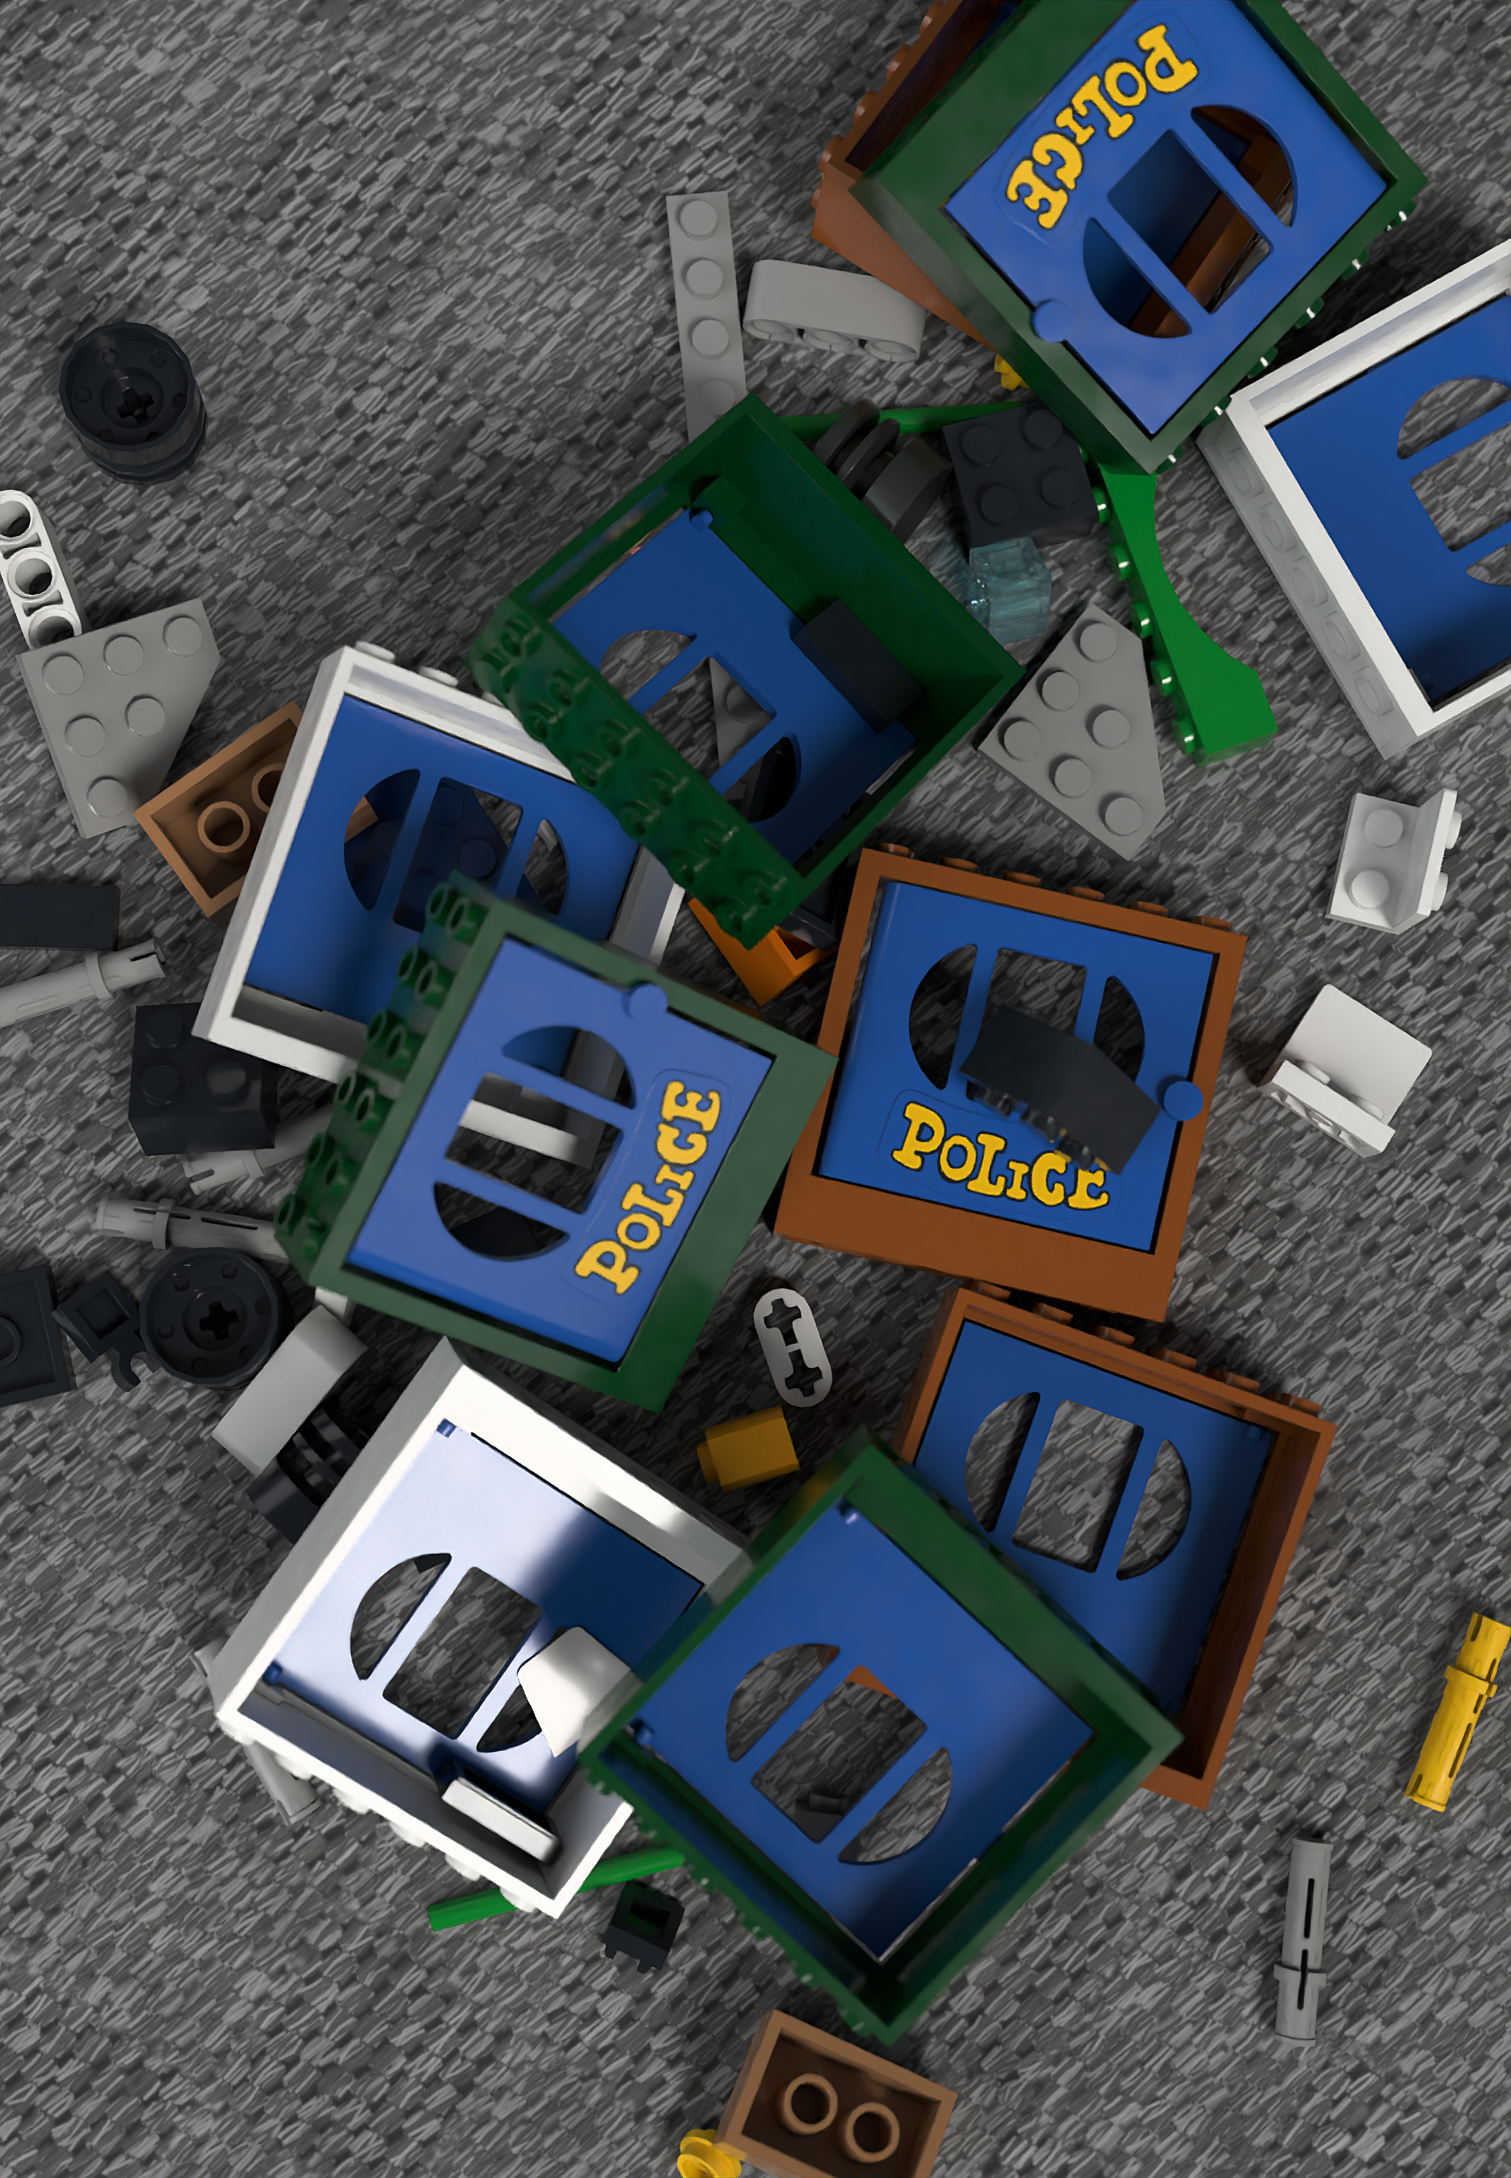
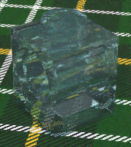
M1030 536L970 549L967 609L1001 645L1047 635L1052 575Z

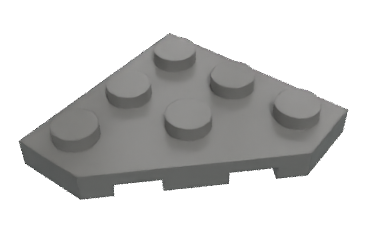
M200 597L15 655L81 838L88 839L136 822L137 819L132 813L157 796L221 659Z
M1091 602L980 744L976 753L1125 866L1166 814V806L1142 641Z

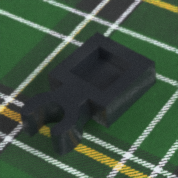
M109 1271L96 1278L51 1313L90 1364L106 1353L112 1361V1377L122 1390L130 1392L141 1383L139 1377L131 1369L132 1358L144 1361L152 1373L161 1368L151 1358L144 1341L140 1340L134 1333V1331L140 1328V1310Z

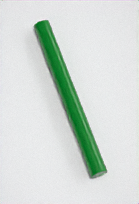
M1022 401L880 410L881 416L877 426L885 419L894 418L900 423L901 430L899 434L941 432L943 426L1022 406ZM844 413L783 416L778 418L801 441L819 440Z
M666 1842L661 1845L598 1860L575 1894L683 1866L682 1861L685 1858ZM500 1887L429 1905L428 1913L431 1927L436 1932L519 1910L520 1908L503 1896L500 1892Z

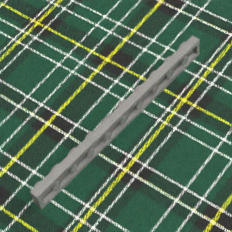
M727 191L666 196L689 443L747 396ZM709 657L719 765L722 768L771 721V717L714 658ZM751 768L722 795L729 804L742 802Z

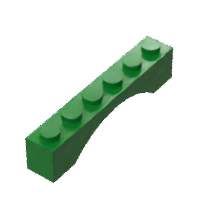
M1077 439L1099 513L1095 522L1097 524L1106 523L1113 544L1107 547L1111 569L1118 581L1127 579L1133 595L1134 602L1129 603L1131 622L1140 639L1149 638L1156 660L1150 662L1152 678L1161 697L1170 695L1178 716V718L1172 720V729L1181 753L1183 755L1191 753L1198 769L1267 745L1279 729L1257 671L1230 656L1200 629L1181 604L1165 572L1155 530L1154 497L1158 475L1155 472L1150 476L1110 474Z

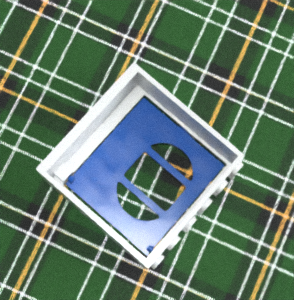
M1511 238L1230 395L1232 402L1216 420L1205 426L1196 440L1201 452L1384 760L1389 759L1511 689L1510 663L1439 705L1430 708L1428 704L1511 656V587L1488 584L1466 573L1467 567L1511 543V520L1458 551L1452 552L1446 546L1410 485V479L1511 423V400L1404 460L1397 457L1399 433L1407 413L1417 400L1432 389L1442 384L1462 379L1492 381L1511 389ZM1504 292L1507 294L1506 297L1401 356L1396 354ZM1364 372L1365 376L1273 428L1266 430L1265 427Z
M361 641L356 642L354 649L344 646L321 662L191 1033L194 1036L338 1085L347 1071L356 1069L367 1047L365 1045L367 1028L244 986L242 982L365 1025L369 1024L372 1016L379 1008H386L397 985L395 973L398 963L409 946L417 945L422 934L395 924L392 917L437 786L442 777L507 801L520 808L521 813L495 888L514 897L540 822L543 819L546 820L560 842L567 870L565 896L557 917L605 940L639 844L638 841L632 839L624 832L619 821L591 793L586 792L579 786L551 776L554 775L576 784L570 772L544 745L537 743L529 737L522 723L494 695L483 692L481 698L478 699L458 691L456 688L459 681L456 678L435 669L420 667L418 674L395 666L393 665L395 659L393 653L376 645ZM343 693H345V694H347V695H350V696H352V697H355V698H357V699H360V700H362V701L368 702V703H370V704H373V705H375V706H378V707H380V708H383V709H385V710L391 711V712H393V713H396V714L401 715V716H403V717H406V718H408V719L414 720V721H416V722H419V723L424 724V725H426V726H429V727H431V728L437 729V730H439V731H442V732H444V733H447V734L452 735V736H454V737H457V738H459V739L465 740V741H467V742H470V743L475 744V745H477V746H480V747H482V748L488 749V750H490V751H493V752L498 753V754H500V755H503V756H505V757L511 758V759H513V760H516V761L521 762V763H523V764H526V765H528V766L534 767V768H536V769H539V770L544 771V772H546V773H549V774H551V775L545 774V773H543V772H540V771L535 770V769H533V768H530V767H528V766L522 765V764H520V763H517V762L512 761V760H510V759H507V758H505V757L499 756V755H497V754H494V753L489 752V751H487V750H484V749H482V748L476 747V746H474V745H471V744L466 743V742H464V741H461V740H459V739L453 738V737H451V736H448V735L443 734V733H441V732H438V731H436V730L430 729V728H428V727H425V726L420 725V724H418V723H415V722H413V721L407 720V719H405V718H402V717L397 716V715H395V714H392V713H390V712L384 711V710H382V709H379V708L374 707V706H372V705H369V704H367V703H364V702H361V701L356 700V699H354V698H351V697H349V696L343 695ZM414 769L418 773L416 784L372 909L366 910L354 893L345 868L344 840L349 820L360 800L373 786L393 774ZM641 845L609 941L660 965L685 889L678 886L671 879L667 869L643 845ZM532 944L528 947L591 977L594 976L595 971L539 945ZM597 973L596 979L626 993L630 989V987ZM556 1025L536 1028L502 1045L501 1052L559 1077L576 1027ZM579 1028L562 1078L614 1101L625 1065L615 1049L605 1039L593 1032ZM489 1072L482 1077L459 1126L590 1169L606 1122Z
M444 1335L209 1666L215 1716L219 1717L217 1723L221 1729L235 1740L246 1745H252L257 1740L276 1751L275 1757L278 1762L294 1775L309 1780L314 1774L333 1785L334 1794L351 1809L366 1814L371 1808L390 1819L389 1825L393 1831L410 1844L423 1847L427 1841L446 1853L445 1859L462 1875L472 1880H478L482 1874L501 1886L500 1892L516 1907L532 1913L537 1907L557 1919L633 1809L614 1792L607 1797L594 1789L579 1770L581 1761L574 1768L579 1760L576 1757L580 1739L556 1758L541 1726L524 1738L506 1745L491 1748H476V1745L519 1685L520 1681L517 1673L520 1668L545 1648L558 1628L566 1627L567 1631L574 1627L582 1628L631 1669L676 1622L701 1584L681 1569L472 1434V1432L705 1583L691 1605L753 1539ZM450 1553L446 1563L369 1672L364 1676H359L351 1658L350 1632L355 1612L367 1590L381 1575L405 1560L423 1554ZM476 1566L540 1606L542 1612L458 1732L454 1735H449L383 1695L382 1692L464 1575L471 1567ZM446 1756L449 1758L453 1756L539 1811L543 1812L546 1808L544 1814L553 1819L563 1844V1848L550 1866L441 1799L433 1774Z

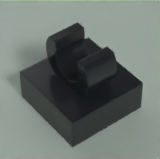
M626 1881L601 1939V1943L606 1945L605 1956L613 1960L617 1951H620L639 1960L636 1971L641 1974L647 1973L652 1967L661 1971L671 1951L686 1908Z

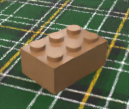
M294 700L287 703L132 813L206 916L221 930L230 925L303 717V712ZM365 797L360 800L352 813L345 833L344 843L378 820Z
M773 2009L760 2019L711 2147L778 2178H929L958 2093Z

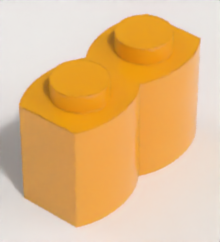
M780 1405L707 1427L705 1430L707 1441L696 1446L707 1485L720 1482L723 1493L800 1470Z

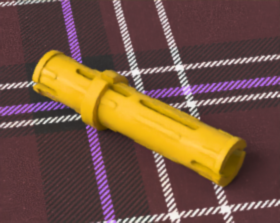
M1477 1612L1472 1614L1465 1640L1457 1655L1454 1666L1448 1664L1443 1677L1448 1679L1443 1697L1422 1746L1415 1770L1403 1795L1413 1799V1801L1440 1812L1445 1811L1452 1785L1461 1767L1487 1696L1493 1698L1498 1685L1493 1683L1511 1636V1626Z

